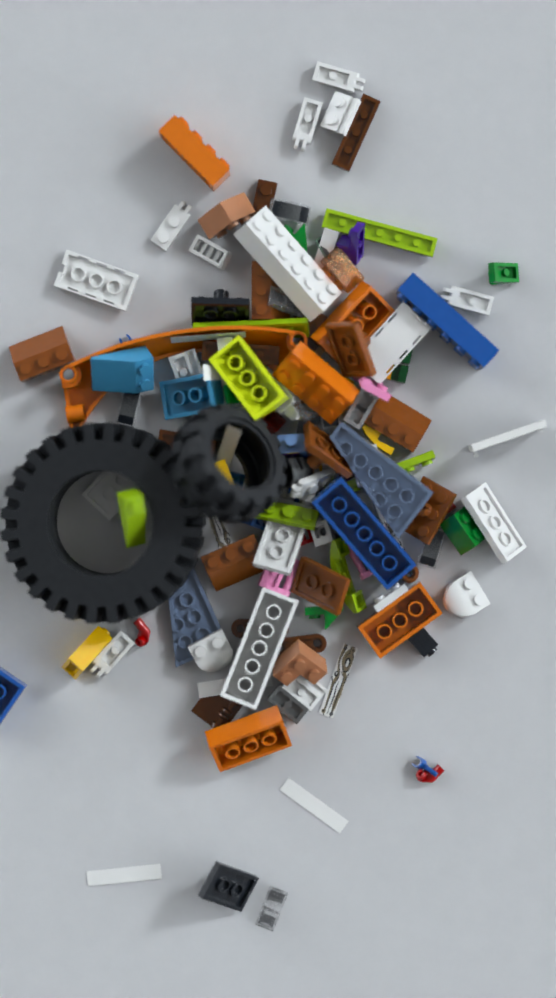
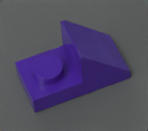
M357 222L350 229L349 234L342 235L336 243L353 265H357L364 256L365 223Z

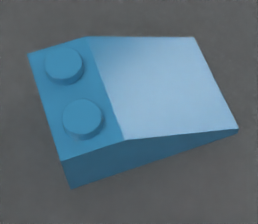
M141 346L91 357L92 390L135 394L154 390V358L148 348Z
M199 374L159 382L165 420L193 416L201 409L208 408L210 405L225 404L221 380H204V375Z

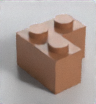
M243 192L218 203L200 217L198 222L209 240L214 237L220 239L228 233L226 230H232L239 223L243 225L251 219L250 216L256 211Z
M299 639L276 658L272 668L273 677L286 686L300 675L315 685L328 673L326 659Z

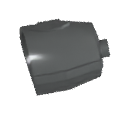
M298 456L285 458L287 465L283 473L287 476L284 485L285 489L291 488L300 479L313 474V468L309 466L306 458Z

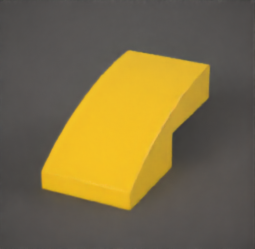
M363 424L361 429L373 444H377L380 450L391 456L395 448L379 441L378 438L381 433Z

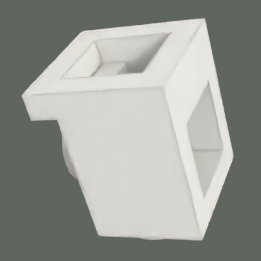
M324 517L318 518L315 531H310L315 547L321 548L330 545L332 540L336 539L330 523ZM324 528L326 529V532H327L326 535H323V534H322V530H323Z

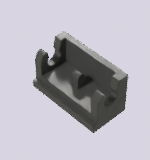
M280 685L267 697V700L272 705H277L278 709L296 724L309 710Z

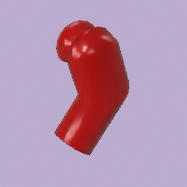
M140 617L133 624L139 630L135 643L137 646L142 647L149 642L150 629Z
M437 764L433 768V770L438 772L436 777L428 771L418 770L416 778L420 782L433 783L444 770Z

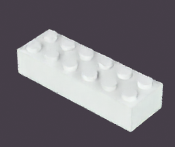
M266 205L233 234L310 322L324 312L342 293Z
M262 587L220 696L255 710L257 709L299 601Z

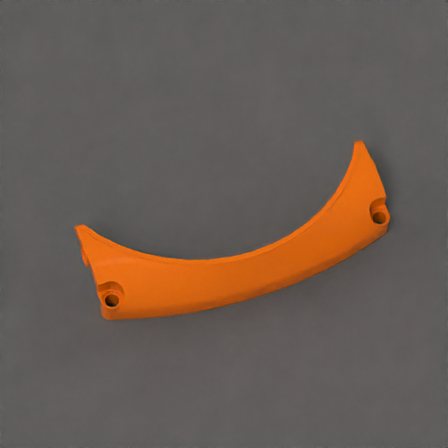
M209 326L149 335L108 347L61 368L59 376L65 395L67 422L69 427H78L85 424L94 408L108 393L92 390L91 357L146 346L153 356L154 362L192 348H195L196 353H202L203 341L171 343L170 337L246 331V337L243 339L247 344L280 346V364L296 346L293 343V338L297 335L302 336L304 344L308 347L307 337L301 331L271 327ZM267 365L273 372L278 367V365ZM68 369L74 373L71 380L64 378V372Z

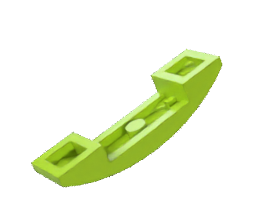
M340 536L331 542V570L351 579L345 556L350 554L349 547ZM351 579L344 602L356 614L367 608L362 590L355 591Z

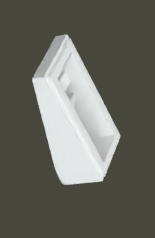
M197 234L188 250L223 271L233 256L228 250ZM201 242H205L200 252H198L197 249L199 248ZM210 245L211 247H210L208 253H207L206 256H205L204 253H205V251L207 250L208 246ZM217 249L218 251L213 260L210 259L215 250Z

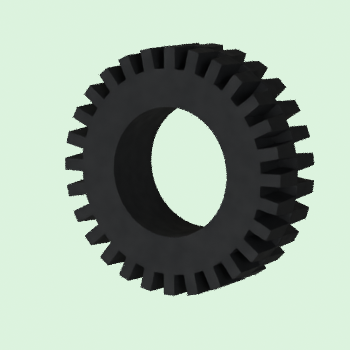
M85 423L82 426L63 429L60 434L49 436L41 441L43 445L38 449H32L25 456L27 461L24 465L16 467L12 476L16 477L13 485L6 487L4 496L8 497L6 507L1 508L0 518L5 519L6 528L1 530L0 533L1 541H7L9 551L5 553L8 562L14 563L18 570L14 573L15 577L19 582H26L30 587L27 592L34 599L41 598L46 602L45 608L52 612L61 611L65 613V618L71 620L83 619L86 620V623L91 624L100 622L111 624L126 619H133L153 610L174 595L177 589L183 586L188 579L187 576L190 571L195 568L198 562L199 550L203 547L205 537H202L203 527L206 525V516L198 512L199 507L194 503L189 504L182 495L184 490L180 483L176 484L172 474L175 464L170 461V445L165 441L155 438L153 434L133 426L115 423ZM96 471L115 472L131 480L145 495L152 513V534L146 550L132 566L117 573H100L81 566L66 552L58 534L57 513L66 491L78 479Z

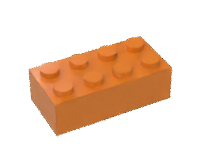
M174 115L158 131L160 137L215 191L230 176L229 164L222 157L218 159L215 154L216 151L209 144L205 146L202 143L203 140L200 134L195 130L192 132L189 129L188 122L182 116L178 118Z
M361 281L310 338L338 364L325 328L327 323L359 321L362 332L367 333L364 336L366 339L368 336L371 337L395 310L371 285Z
M301 341L272 373L274 378L330 425L353 402L360 391Z
M418 581L407 592L381 611L375 612L357 625V627L379 658H382L443 613Z
M277 705L205 731L210 751L220 772L292 746Z

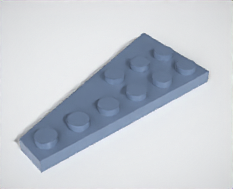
M340 422L331 434L330 439L342 457L345 458L351 470L355 473L361 485L399 539L434 492L345 423Z
M194 568L187 576L188 579L183 586L177 589L174 595L169 598L176 667L194 660L188 645L221 628Z

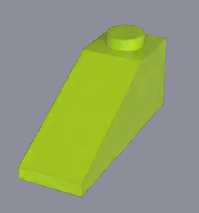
M136 488L118 492L117 498L126 548L145 544L146 510L143 494Z

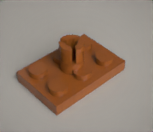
M359 321L329 322L325 325L343 377H373L377 374L368 349L371 341L370 337L364 338L367 333L362 332Z
M308 420L303 425L305 449L311 454L306 458L309 466L317 470L322 464L333 468L338 475L348 479L353 473L345 458L342 457L330 436Z
M423 476L420 482L434 493L405 532L430 545L457 494Z
M303 556L300 558L291 592L337 616L341 614L351 579Z

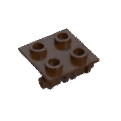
M216 695L200 698L191 711L213 729L231 722L243 705Z

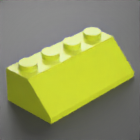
M239 335L208 359L255 421L271 413L289 399L250 346Z

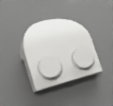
M471 571L450 582L445 587L443 604L451 615L465 618L491 604Z
M222 628L188 645V649L196 664L206 672H215L225 668L233 658L231 643H229Z

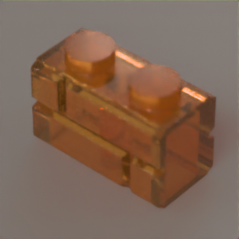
M339 247L333 249L329 255L321 260L324 266L321 269L328 277L332 276L335 279L333 283L340 291L344 290L346 293H349L364 280V276Z

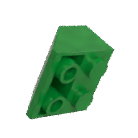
M465 506L443 520L440 525L460 555H463L485 540L483 533Z

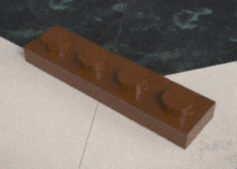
M364 93L347 135L343 137L332 162V165L347 172L350 171L381 102Z
M203 341L201 360H208L218 352L217 342ZM248 344L263 364L279 365L280 346Z

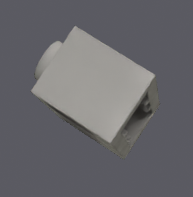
M362 388L343 420L360 430L379 397Z

